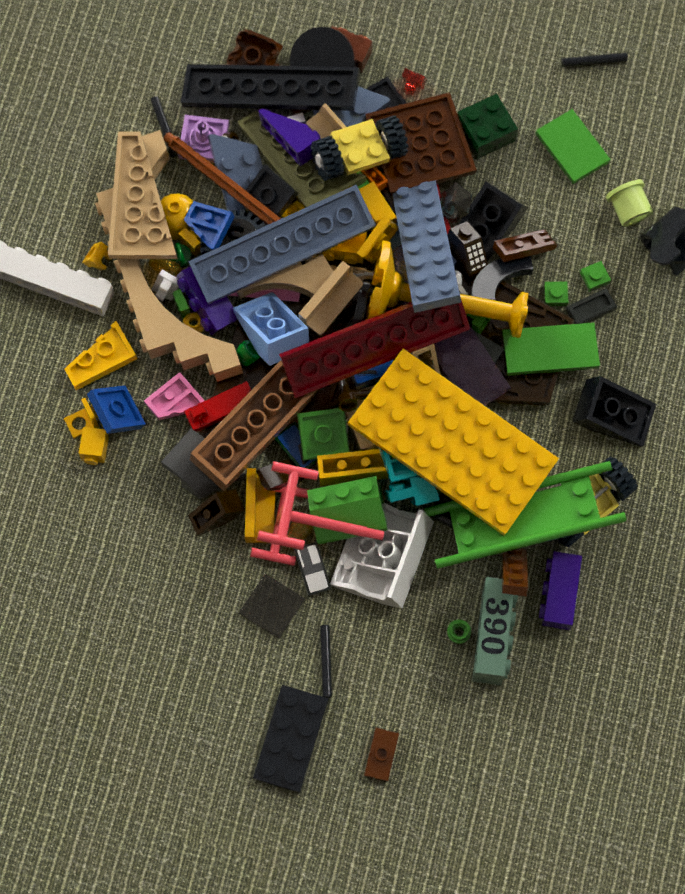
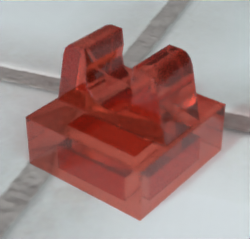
M404 69L402 78L406 81L405 93L414 95L417 86L424 89L427 82L426 77L409 69Z

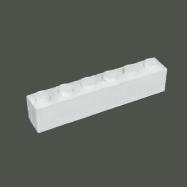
M0 240V279L104 317L114 295L112 284L108 280L90 277L87 272L82 270H71L67 265L60 262L56 264L49 262L47 258L41 255H30L20 247L11 248Z

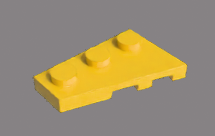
M115 321L108 332L104 335L101 334L93 346L88 350H84L65 368V372L75 390H78L137 360V356L119 324Z

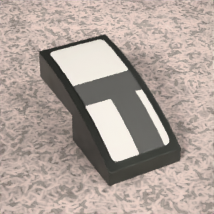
M317 542L304 545L303 550L294 548L308 596L330 590V582Z

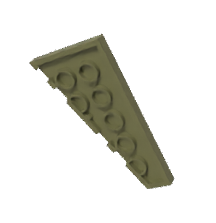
M257 111L237 122L238 127L249 141L257 145L259 153L270 167L299 192L296 199L305 208L354 185L358 187L367 181L365 175L361 173L347 175L345 169H343L344 174L342 176L324 181L318 175V170L315 168L316 165L313 163L314 158L299 166L263 127L259 112Z

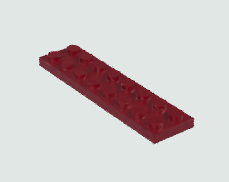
M462 299L461 303L414 313L411 302L280 353L279 356L293 395L297 398L394 360L402 349L409 353L470 330Z

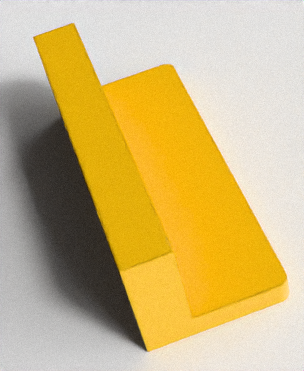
M247 468L246 543H267L258 541L257 537L259 531L273 534L276 492L264 489L256 473V468Z

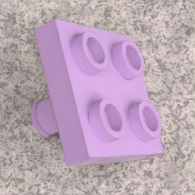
M185 115L181 140L206 160L214 163L208 135L222 136L224 133H227L229 120ZM178 154L179 159H185Z

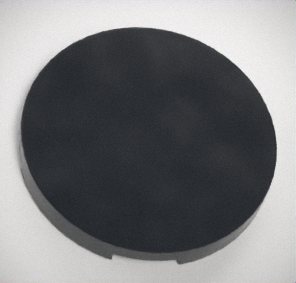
M316 27L307 30L295 41L290 53V66L355 67L356 65L354 50L349 39L340 31L329 27Z

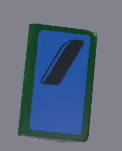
M296 422L286 427L275 438L296 466L312 469L317 464V459L303 461L299 425Z

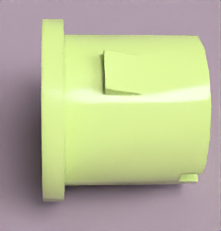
M642 179L627 182L606 195L607 201L612 202L621 225L624 227L637 224L653 214V210L643 190L645 184Z

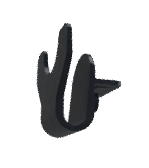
M673 207L641 235L643 245L651 253V260L660 265L669 264L673 274L676 276L685 269V209Z

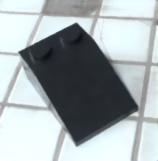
M485 181L459 224L468 221L481 236L488 263L496 253L493 249L494 241L508 238L529 207L494 184Z
M602 376L586 379L572 422L593 432L643 447L657 404Z

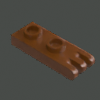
M545 229L496 240L493 245V249L503 262L552 251L557 247L556 242L553 241Z

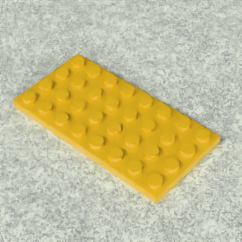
M405 349L401 350L347 423L348 426L503 536L508 532L559 460L557 456Z

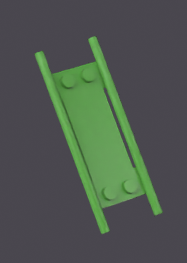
M607 461L546 477L538 489L559 483L562 486L535 492L505 536L455 501L424 508L428 516L450 511L459 554L435 559L437 569L626 522L624 512L600 518L589 476L611 471V462Z

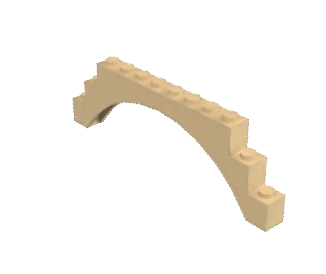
M160 130L142 136L154 180L170 160ZM113 188L96 193L99 202H96L95 205L99 216H104L105 221L101 222L105 235H110ZM139 259L114 260L118 274L122 273L124 278L120 280L124 293L128 292L130 299L126 300L131 313L135 312L137 318L133 320L137 333L141 332L143 339L139 340L143 353L148 352L150 358L154 359L172 352L176 364L181 363L184 370L206 363L209 375L214 374L217 382L243 373L234 344L201 334L179 321L163 307L148 287Z

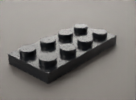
M282 685L253 775L254 780L296 793L301 792L329 698Z

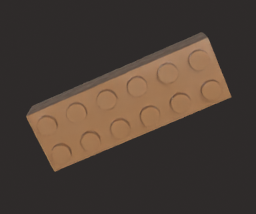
M280 360L191 452L190 461L223 491H226L290 424L297 414L311 402L320 389L295 398Z

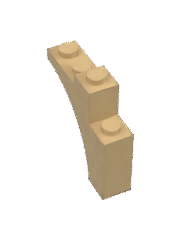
M323 254L315 255L307 259L304 265L300 262L236 293L242 299L259 291L283 289L295 291L312 298L334 271ZM350 301V303L345 307V309L348 308V307H350V306L352 305V304H351V301Z

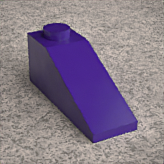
M259 110L263 127L299 166L313 158L311 155V143L321 139L317 131H312L306 124L268 110Z

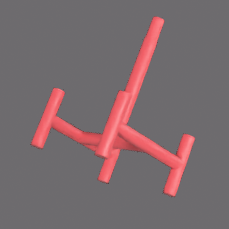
M273 461L271 471L289 474L288 483L281 490H272L281 493L273 534L263 531L258 533V541L271 543L270 551L252 547L250 557L294 566L296 562L295 556L279 553L280 545L299 550L304 548V540L287 537L290 521L351 535L383 540L384 531L292 511L295 496L308 499L307 490L309 489L297 487L298 478L317 480L319 471Z

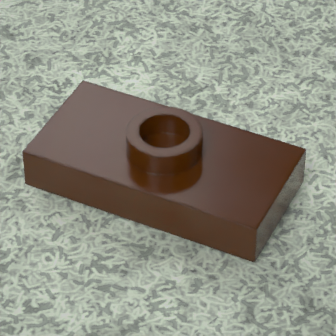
M375 728L364 774L365 777L388 782L399 733Z

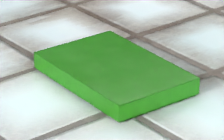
M573 109L536 130L535 134L572 184L610 163L609 156Z

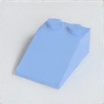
M273 292L233 307L234 314L256 352L269 366L281 360L280 353L309 343L308 327Z

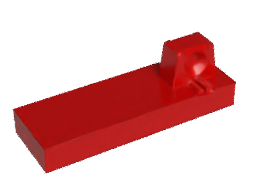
M246 381L184 410L191 428L199 432L222 421L251 391V388Z

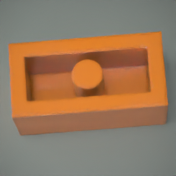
M376 166L361 171L369 183H375L379 191L387 187L388 180Z

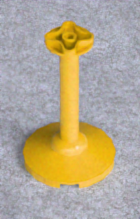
M382 240V244L379 247L371 285L377 287H375L372 296H370L365 320L385 313L387 308L396 306L399 300L412 302L409 283L402 282V276L395 271L391 242ZM520 292L512 304L460 294L466 314L506 321L509 323L512 337H521L523 324L528 312V293Z

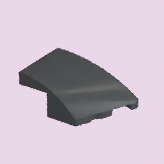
M190 429L161 461V464L180 478L184 489L197 498L203 499L211 495V493L222 489L190 461L191 452L205 439L199 433ZM243 472L234 482L245 480L246 474Z

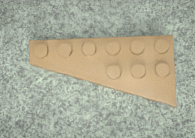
M118 132L108 248L109 259H177L141 132Z

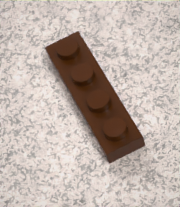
M518 548L503 552L502 593L527 596V549Z

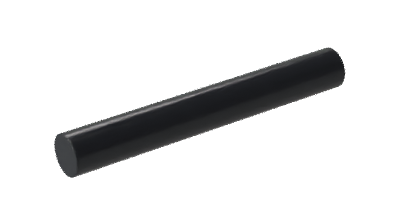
M625 52L562 58L561 65L562 67L624 62L628 60V55Z
M152 97L150 100L163 136L168 132L172 134L159 97ZM166 143L170 156H178V153L175 152L172 148H170L168 146V143Z
M320 625L323 697L331 698L330 625Z

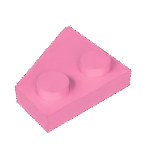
M179 372L145 399L144 403L158 420L184 415V410L196 406L205 400Z

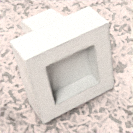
M162 269L151 290L156 292L155 296L157 299L163 301L167 298L172 301L173 291L179 288L177 284L178 279Z

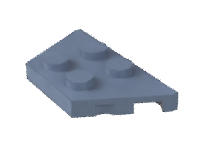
M358 86L355 111H332L346 127L365 122V114L386 108L390 105V99ZM312 110L313 115L315 116L320 110Z
M214 134L208 135L215 167L246 190L263 167L257 145ZM222 189L227 211L236 210L240 214V211L246 207Z

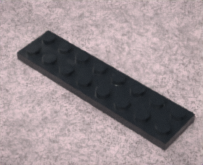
M187 64L180 103L182 107L320 110L326 103L331 110L355 111L360 70L359 67Z

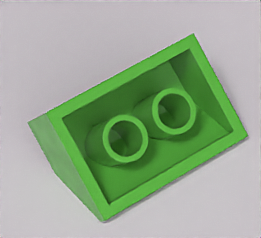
M377 476L307 490L310 515L366 526L367 528L381 531L388 530L382 489ZM313 526L318 545L358 537Z

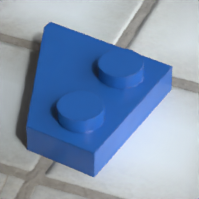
M193 201L184 221L212 251L220 247L235 216L230 211Z

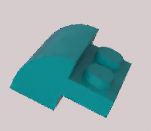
M421 477L405 479L406 485L402 482L388 485L389 489L384 490L385 498L389 502L410 498V502L418 506L439 500L436 488Z

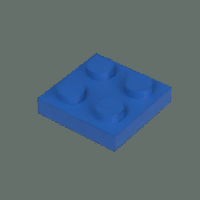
M126 385L92 389L87 394L107 434L138 430L146 425Z

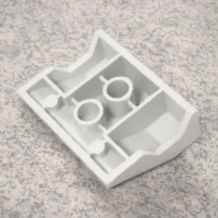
M384 503L388 530L384 531L383 540L361 536L348 538L330 585L384 605L403 608L434 522L423 510L411 513L398 510Z

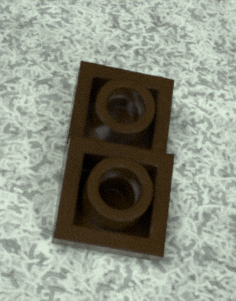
M291 459L279 462L296 466ZM272 464L259 468L256 471L261 485L267 491L281 490L288 483L289 474L271 471ZM299 477L297 484H299L305 478Z

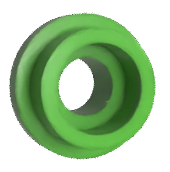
M464 620L452 621L447 629L448 638L456 644L465 643L471 636L470 625ZM460 628L464 634L457 636L454 631Z

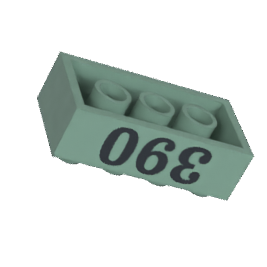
M486 577L483 585L472 682L501 685L503 679H507L510 673L511 660L507 659V655H510L514 636H510L509 632H512L515 626L516 612H512V608H515L518 595L503 594L502 579Z

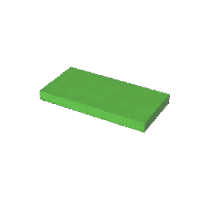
M595 323L522 328L520 338L512 337L510 329L502 330L507 376L599 369L600 367Z

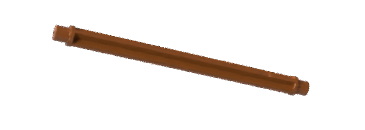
M170 132L164 136L163 139L170 148L188 160L190 164L228 192L229 195L269 225L281 219L212 163L194 151L193 148L178 136H174Z

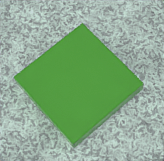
M340 408L297 414L303 461L317 459L319 455L350 452L345 413Z

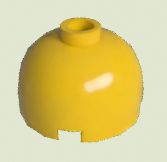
M180 193L169 194L161 199L173 240L179 239L178 233L184 228L189 232L192 231L185 223L184 218L193 200L187 195Z

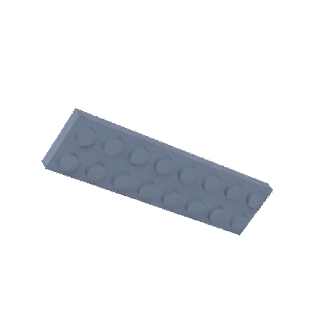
M436 180L423 182L419 186L412 188H399L392 195L414 313L461 303Z
M354 185L188 262L209 305L370 231L376 227V224L357 185Z

